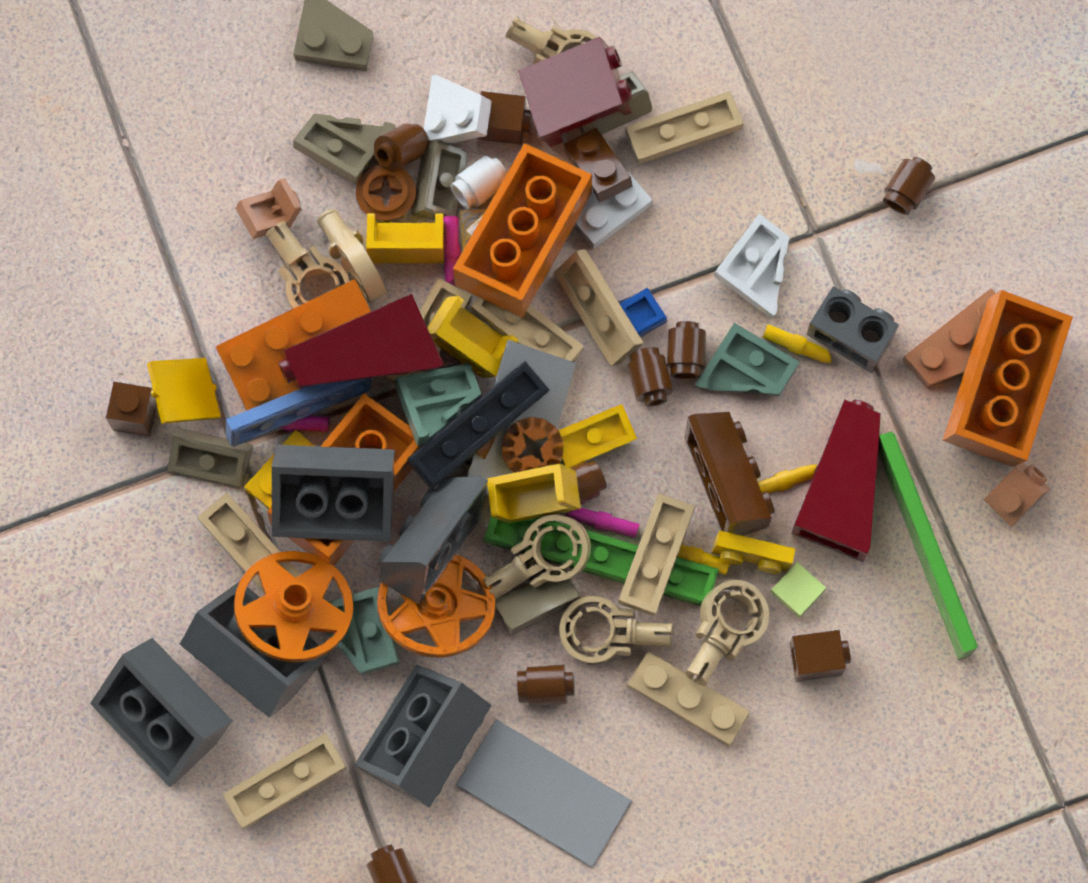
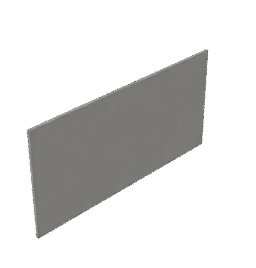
M507 340L494 386L526 361L550 391L496 436L485 460L476 453L473 455L467 477L482 476L487 479L513 473L503 459L502 441L506 431L515 422L528 417H537L549 421L556 428L558 427L576 366L575 362ZM523 433L522 436L525 439L526 448L518 456L519 459L524 456L533 455L541 463L544 462L539 449L547 441V438L533 441Z
M497 719L456 784L590 867H593L632 800Z

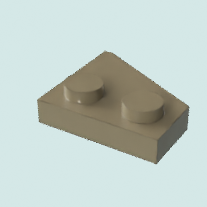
M304 0L293 53L294 59L367 71L374 39L373 31L328 0Z
M314 113L293 140V148L356 185L363 173L367 171L376 159L374 154L375 140L379 136L395 129L396 125L389 122H384L383 126L361 124V119L348 117L337 119L331 115Z

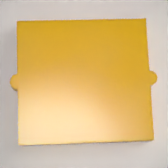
M206 357L159 360L147 363L153 388L151 396L155 397L161 424L215 420L221 417L215 395L217 386L212 383Z

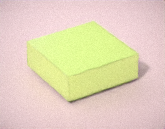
M796 562L771 589L770 593L800 618L823 594L826 587Z

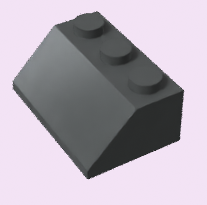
M276 445L272 462V537L391 542L395 450Z
M482 476L447 477L436 489L433 488L431 490L429 488L420 503L421 510L416 517L410 515L402 525L399 532L401 536L395 545L389 543L383 550L378 564L382 565L379 581L420 604L425 598L427 591L432 588L480 521L488 480Z
M238 582L197 611L180 645L219 676L226 684L230 685L252 703L255 708L270 718L292 700L324 662L329 653L310 661L285 662L268 657L256 650L242 635L236 622L234 600ZM248 587L245 591L243 606L260 598ZM250 628L262 641L280 649L275 628ZM308 636L303 651L320 645Z
M153 638L122 654L90 703L169 787L179 781L217 744L232 723V720Z
M416 664L354 765L402 795L430 808L435 798L440 794L453 768L462 758L463 752L473 735L482 725L484 717L492 705L462 682Z

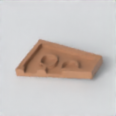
M992 288L904 356V363L927 389L964 375L987 301L996 294Z

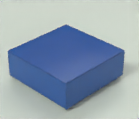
M648 288L620 303L640 338L667 323L666 315Z

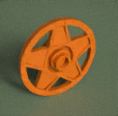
M283 551L262 558L246 571L236 590L234 612L242 635L256 650L276 660L304 662L327 654L342 641L352 620L353 598L347 581L335 566L328 564L319 556L311 553ZM296 561L313 565V567L295 578L278 563ZM258 574L265 595L243 606L245 591L253 578ZM332 579L343 596L344 612L323 599ZM250 628H275L280 649L262 641ZM309 631L335 633L324 644L303 651Z
M455 554L432 588L427 591L425 598L420 604L400 594L405 602L390 616L388 615L386 604L389 587L381 582L377 597V610L383 628L398 645L417 655L444 658L470 650L485 637L494 618L495 596L489 591L492 589V586H486L484 582L486 575L470 560ZM463 569L479 583L485 596L461 589ZM484 618L478 630L465 641L460 642V622ZM426 629L437 647L419 644L404 635Z

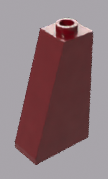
M412 294L281 352L283 360L278 362L287 383L293 381L296 388L431 371L444 365Z
M844 399L791 534L864 562L871 546L881 413L873 411L874 407L862 400L854 399L850 402Z

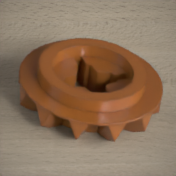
M376 165L368 169L360 177L356 186V199L360 210L365 214L375 213L377 220L388 223L393 219H402L404 214L410 208H413L416 195L415 184L412 177L403 168L389 171L382 165ZM384 181H387L391 192L397 193L390 196L388 206H385L381 196H375L377 193L382 192Z
M537 417L521 419L511 425L504 435L502 455L506 465L513 473L560 464L562 460L564 444L560 432L545 419ZM523 433L533 441L547 438V441L539 449L544 462L541 463L533 455L524 456L519 459L518 456L526 448L525 439L522 436Z

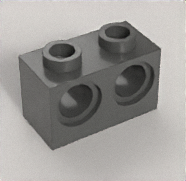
M833 286L811 320L806 335L872 373L895 337L899 324L894 322L893 316L880 308L873 310L861 303V298L848 289L839 290ZM832 311H840L846 315L848 320L844 323H836L830 319L828 314ZM866 330L875 331L881 340L875 343L868 342L862 337L861 333Z

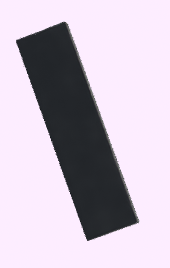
M524 361L406 461L432 490L545 396L550 389L528 363Z

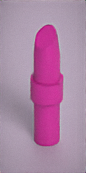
M445 216L444 274L445 281L455 286L453 267L461 255L459 217Z
M308 416L279 429H285L287 432H294L295 430L298 432L300 430L329 432L330 418Z
M585 508L569 511L565 515L579 523L593 526L596 530L610 531L635 539L640 526L638 523L614 517L610 513L596 512Z

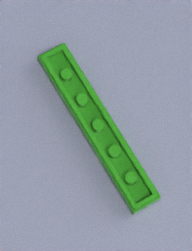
M891 431L879 435L878 455L957 658L960 660L969 657L975 652L978 645L895 433Z
M491 516L484 537V543L511 551L512 547L523 541L528 528L542 517L508 524ZM556 521L544 524L542 530L549 526H555V530L546 533L541 540V554L544 560L562 566L568 560L573 559L575 563L569 567L573 569L581 557L582 544H579V555L573 556L571 538L565 532L557 530L558 526L568 529L571 526ZM586 530L591 543V553L589 561L582 572L625 584L638 545ZM575 531V534H576V536H577V538H578V540H579L580 537H579L578 533ZM532 546L521 552V554L530 550ZM677 557L663 596L701 606L706 594L714 588L719 569Z

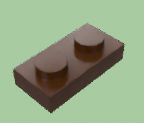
M597 128L564 143L565 152L573 165L592 174V193L599 203L633 187L631 176Z

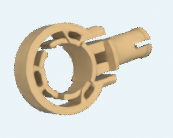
M518 17L514 18L513 24L510 25L505 35L506 39H510L534 52L536 57L533 64L597 38L585 30L571 29L564 31L553 25L551 31H545L544 33L520 20Z
M329 209L323 212L318 217L317 223L331 242L328 248L329 255L333 259L340 258L343 268L347 274L350 273L352 279L356 280L368 303L387 294L378 271L365 251V246L362 245L363 236L360 232L348 229L336 209Z
M285 221L277 224V231L272 227L266 232L265 236L271 241L287 266V269L285 266H282L278 272L286 282V297L291 309L299 306L296 302L297 299L301 304L308 302L303 298L300 289L303 282L310 276L325 275L332 279L335 287H339L340 284L336 277L337 274L342 279L343 284L350 281L345 269L335 260L322 256L315 246L309 248V255L308 251L304 247L302 248ZM302 263L307 268L304 271H302L299 267V265H301ZM292 288H296V295L292 294Z
M548 515L536 520L526 531L523 541L512 547L511 551L513 555H518L531 546L532 548L484 578L487 587L493 586L502 580V583L489 590L490 593L494 594L495 599H498L504 593L522 582L535 577V575L545 569V573L530 581L533 588H537L547 581H565L577 576L587 565L591 553V543L585 528L575 519L564 515ZM562 521L571 526L570 529L558 526L557 530L565 532L571 538L573 556L579 555V544H582L579 562L569 572L564 569L569 568L575 563L573 559L568 560L562 566L556 567L547 563L541 554L542 538L546 533L555 530V526H549L542 530V526L546 523ZM575 531L578 533V535H579V537H580L579 540H578V538H577V536H576V534H575ZM534 558L537 564L530 567L528 562ZM559 570L561 574L554 575L553 571Z
M730 580L716 586L706 594L700 608L701 625L695 634L698 639L706 637L702 639L701 649L690 667L685 671L686 676L692 679L696 675L697 677L694 682L707 686L710 677L723 656L729 660H735L743 647L754 643L764 634L769 623V607L765 597L755 586L741 580ZM735 590L719 597L716 601H714L715 597L718 595L720 591ZM736 598L745 604L749 615L757 613V618L750 619L745 630L732 629L726 624L723 616L720 614V606L724 600Z
M586 596L574 601L565 610L560 621L559 633L564 648L574 658L587 664H602L612 660L617 655L632 656L631 648L612 646L613 644L672 647L673 639L670 636L656 635H673V623L614 619L615 617L635 618V610L618 608L610 600L599 596ZM589 604H599L600 608L588 607L586 608L587 612L590 614L597 612L605 615L611 627L610 635L603 645L597 648L584 646L583 650L595 653L594 657L579 654L569 641L572 638L578 647L582 646V643L577 638L576 629L579 620L585 615L580 611L573 620L571 618L577 610ZM604 607H609L612 610L611 613L606 612ZM571 624L570 632L568 633V625ZM627 629L626 635H617V630ZM608 649L607 653L600 655L601 652Z

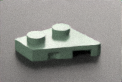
M734 322L695 385L701 390L780 396L800 365V362Z
M470 363L396 377L395 388L417 446L424 445L481 398V391Z
M379 587L352 594L353 615L350 627L342 641L337 645L348 657V660L363 675L401 664L396 642L387 634L379 619L377 610ZM343 597L329 601L333 606L344 612ZM326 632L329 635V638H331L335 634Z

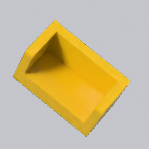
M367 213V254L373 263H444V215L436 214L435 223H377L375 213Z
M460 296L446 298L427 327L434 344L460 363H470L472 371L481 378L496 377L507 340L518 342L519 339L514 335H500L461 307L464 299Z
M562 464L487 478L491 516L508 524L581 509L576 471Z

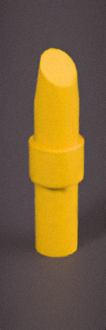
M767 324L762 338L788 348V351L799 356L802 354L820 362H832L830 352L826 348L808 341L807 338L801 335L791 334Z
M817 464L775 473L770 478L758 481L762 493L767 491L769 494L776 491L782 492L793 488L794 485L813 479Z
M682 544L677 556L719 569L718 573L724 575L727 574L730 563L721 561L719 556L704 552V549L692 545L689 547Z

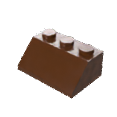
M730 412L699 413L688 416L684 438L720 530L745 536L769 527L772 518L770 514L775 513L769 493L767 491L762 493L756 480L761 478L759 467L753 456L747 457L743 444L747 443V439L740 421L733 422Z

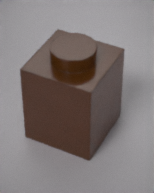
M481 91L480 95L492 102L487 136L479 137L477 140L521 145L523 132L530 133L532 122L531 110H526V96Z
M113 382L106 413V420L113 431L151 436L157 409L155 397L151 396V391L153 390L151 387Z
M840 630L792 636L789 643L795 682L842 676L846 669L845 664L851 663L849 644L847 640L841 641Z

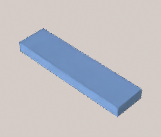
M372 378L304 387L226 419V437L231 447L245 443L370 391Z

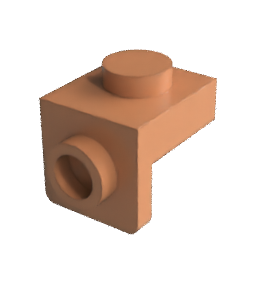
M284 178L277 180L271 191L240 200L235 209L252 239L265 236L266 232L272 227L277 231V224L285 221L288 228H290L301 211V205L297 193L290 188Z
M1021 463L1014 467L983 500L1012 527L1041 497L1046 495L1050 488L1045 484L1047 481L1046 476L1032 464L1027 466L1025 463Z

